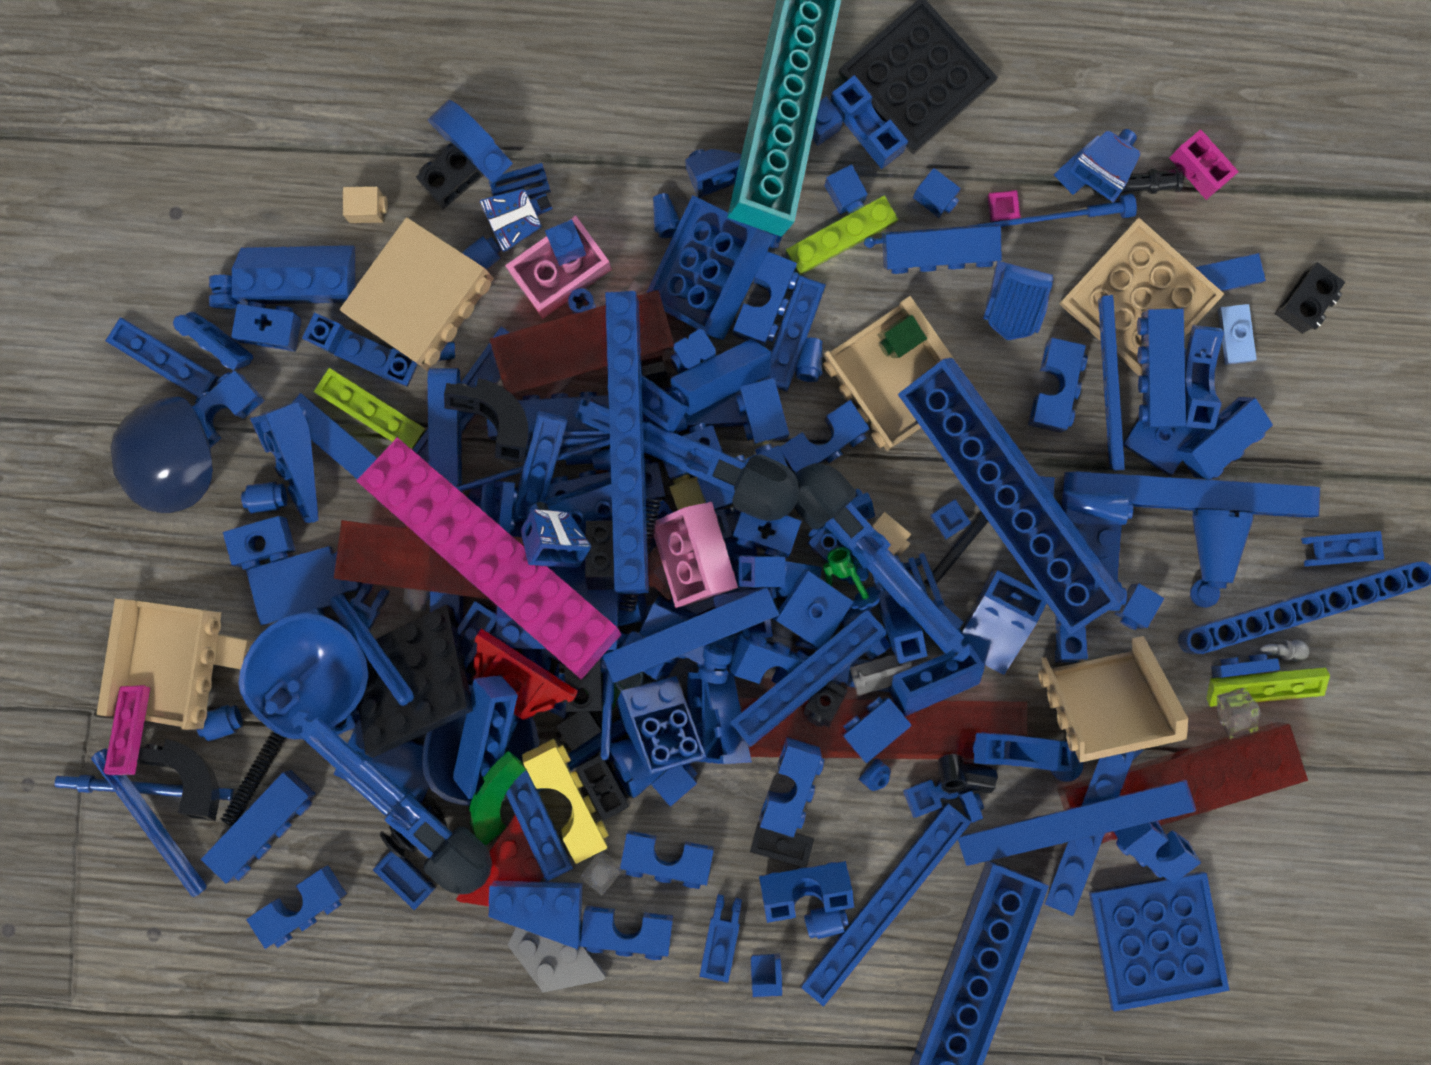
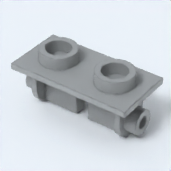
M895 655L850 667L857 695L890 687L893 676L912 668L910 661L899 664Z

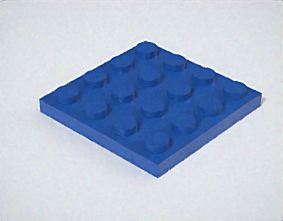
M1206 872L1186 874L1174 884L1166 878L1089 891L1109 1002L1113 1011L1230 991Z

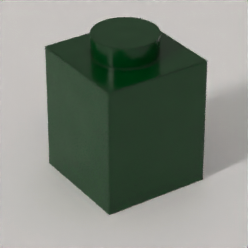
M905 315L877 334L881 340L878 342L881 350L887 357L891 356L892 358L902 357L927 340L926 335L913 315Z

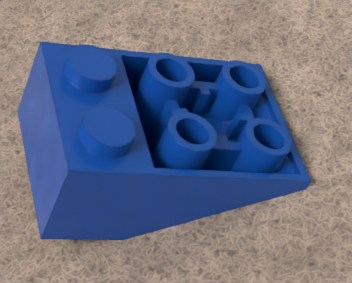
M998 570L992 571L961 630V634L965 637L961 640V645L964 646L970 643L985 666L1005 675L1037 624L1047 602L1039 591Z
M677 676L621 691L616 705L622 723L650 775L706 758Z

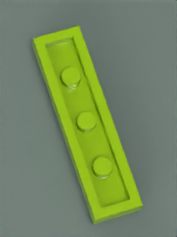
M884 195L787 248L785 252L791 261L797 263L796 272L801 276L863 242L867 237H872L896 224L899 219Z
M330 368L313 391L393 442L398 437L412 450L426 432L425 428Z
M1325 667L1210 678L1206 699L1209 706L1213 707L1325 696L1330 674Z

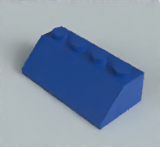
M354 245L240 248L232 267V298L242 305H247L248 301L262 304L344 303L355 289Z

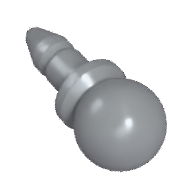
M1298 639L1292 641L1284 640L1280 644H1267L1260 648L1262 652L1268 655L1280 656L1283 660H1291L1293 662H1302L1309 656L1308 645Z

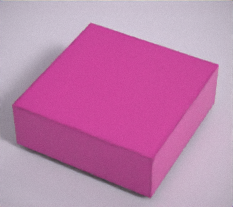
M1017 190L988 194L990 222L1021 218Z

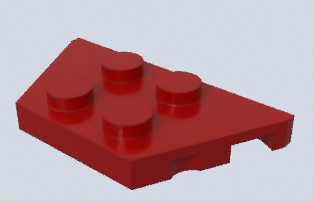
M482 628L479 630L475 637L477 654L474 657L476 673L473 682L475 678L501 675L518 694L514 715L524 720L534 716L537 712L553 709L556 703L564 700L568 702L574 700L578 690Z
M516 815L489 851L492 867L490 876L485 884L470 894H459L456 900L462 903L489 906V886L494 881H541L543 873Z

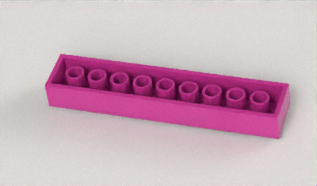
M398 437L357 479V482L580 679L588 673L620 637L621 632L611 621L547 566L529 565L522 544Z

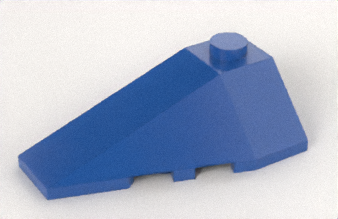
M294 402L250 418L265 452H272L276 458L275 470L278 476H281L285 481L288 480L290 484L287 487L288 494L304 523L318 521L310 428L307 424L309 417L305 408L300 406L298 402Z

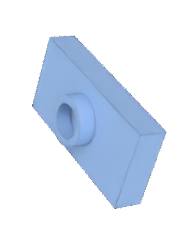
M1249 304L1220 307L1218 309L1220 328L1224 331L1222 346L1225 365L1256 361Z

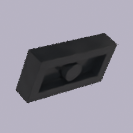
M757 822L750 852L807 868L814 838L795 833L794 837L761 828L760 823Z

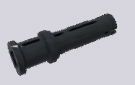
M1178 166L1174 167L1173 170L1157 171L1156 168L1148 170L1147 173L1131 174L1121 193L1147 191L1150 194H1157L1158 191L1163 190L1181 192L1183 188L1182 168ZM1093 189L1094 195L1100 194L1099 192Z

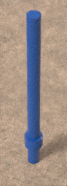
M80 775L79 777L57 776L55 778V787L77 789L78 792L92 793L93 790L115 792L106 779H95L94 775ZM131 781L140 794L182 797L183 785ZM219 788V800L232 801L234 790Z

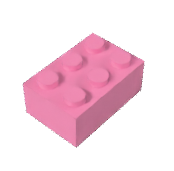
M577 216L570 220H573L586 256L559 266L546 236L505 265L512 278L542 319L565 304L572 291L579 288L586 289L612 270L609 260Z
M712 502L684 507L656 520L657 524L654 525L653 535L676 608L701 602L738 588Z

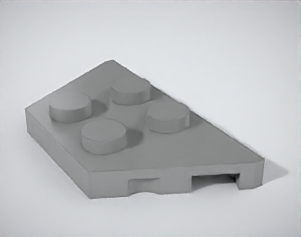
M517 927L508 943V947L542 992L603 981L607 976L591 953L586 951V947L579 946L578 949Z

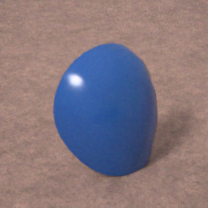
M309 613L287 616L270 625L251 645L240 670V693L252 713L269 729L285 738L302 739L299 736L302 732V727L298 725L294 729L292 718L300 710L310 712L306 716L309 720H314L318 716L326 725L333 728L346 719L356 708L365 693L367 685V661L355 638L337 622L322 615Z

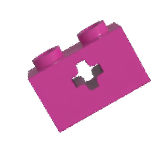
M1201 129L1169 157L1176 167L1180 166L1182 168L1184 176L1206 200L1239 172Z

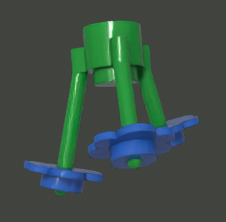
M845 547L835 548L829 552L827 556L829 563L823 565L826 573V583L832 586V574H834L842 581H848L850 585L855 584L860 593L855 595L851 607L853 609L859 608V610H869L875 607L880 602L882 591L880 589L876 590L875 587L865 589L861 581H865L869 577L867 568L862 571L853 560L850 551Z

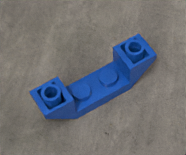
M315 312L302 337L305 341L338 358L407 387L418 366L416 362L394 348L391 350L347 330L341 324Z

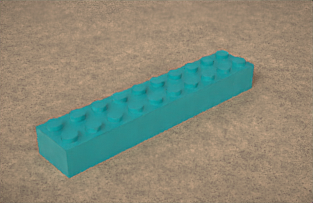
M776 0L727 218L781 237L795 222L841 0Z

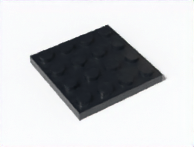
M917 0L838 71V74L845 81H848L854 75L858 78L872 96V106L877 115L885 123L891 119L908 140L906 147L913 155L998 80L997 75L927 0Z
M444 605L375 639L412 690L414 699L404 706L400 705L366 657L368 680L365 693L358 703L365 755L374 758L473 711L454 609L452 607Z

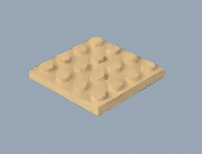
M1138 218L1059 304L1101 341L1098 300L1102 296L1113 295L1117 357L1140 376L1142 375V364L1138 363L1137 353L1138 348L1142 346L1141 335L1137 333V320L1141 317V313L1148 309H1184L1185 337L1192 330V326L1196 325L1208 313L1224 293Z

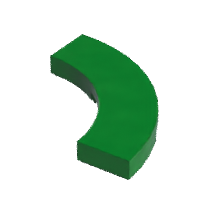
M509 751L483 777L485 783L480 791L474 793L469 808L471 820L469 824L475 836L485 846L506 829V825L500 817L503 798L514 781L526 770L524 764Z

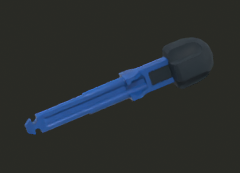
M575 400L571 409L574 416L580 418L583 414L582 422L610 435L609 407L594 400H591L589 405L585 406L587 400ZM643 422L645 453L734 493L732 502L737 510L757 519L773 521L789 514L796 505L799 495L798 481L791 469L782 463L761 454L751 457L748 463L700 442L691 441L650 422Z
M811 464L800 469L795 474L798 481L799 495L794 507L798 514L812 529H819L825 525L839 542L850 551L853 560L862 571L867 568L945 654L953 651L956 654L952 658L953 660L964 661L970 655L969 644L965 647L961 645V640L965 637L925 594L921 585L888 550L891 544L886 538L878 533L851 504V501L856 496V490L839 471L828 465Z
M300 710L292 718L294 729L298 725L302 727V732L299 736L346 777V781L384 814V820L392 828L401 833L428 857L424 863V872L437 884L455 894H470L485 884L490 876L492 867L490 852L466 827L460 826L451 832L409 791L405 793L372 762L358 754L318 716L314 720H309L306 716L310 712Z

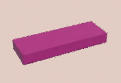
M144 685L120 686L104 768L105 774L135 775L150 687Z

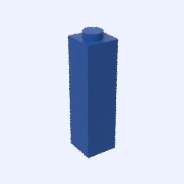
M750 339L672 377L670 395L688 406L686 413L692 415L739 391L741 386L755 383L769 376L771 351L754 339Z

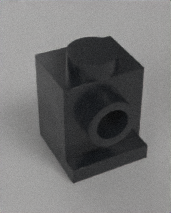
M830 681L810 697L803 714L807 716V720L818 727L824 725L829 728L842 706L848 690ZM823 699L829 702L830 705L822 706L819 701Z

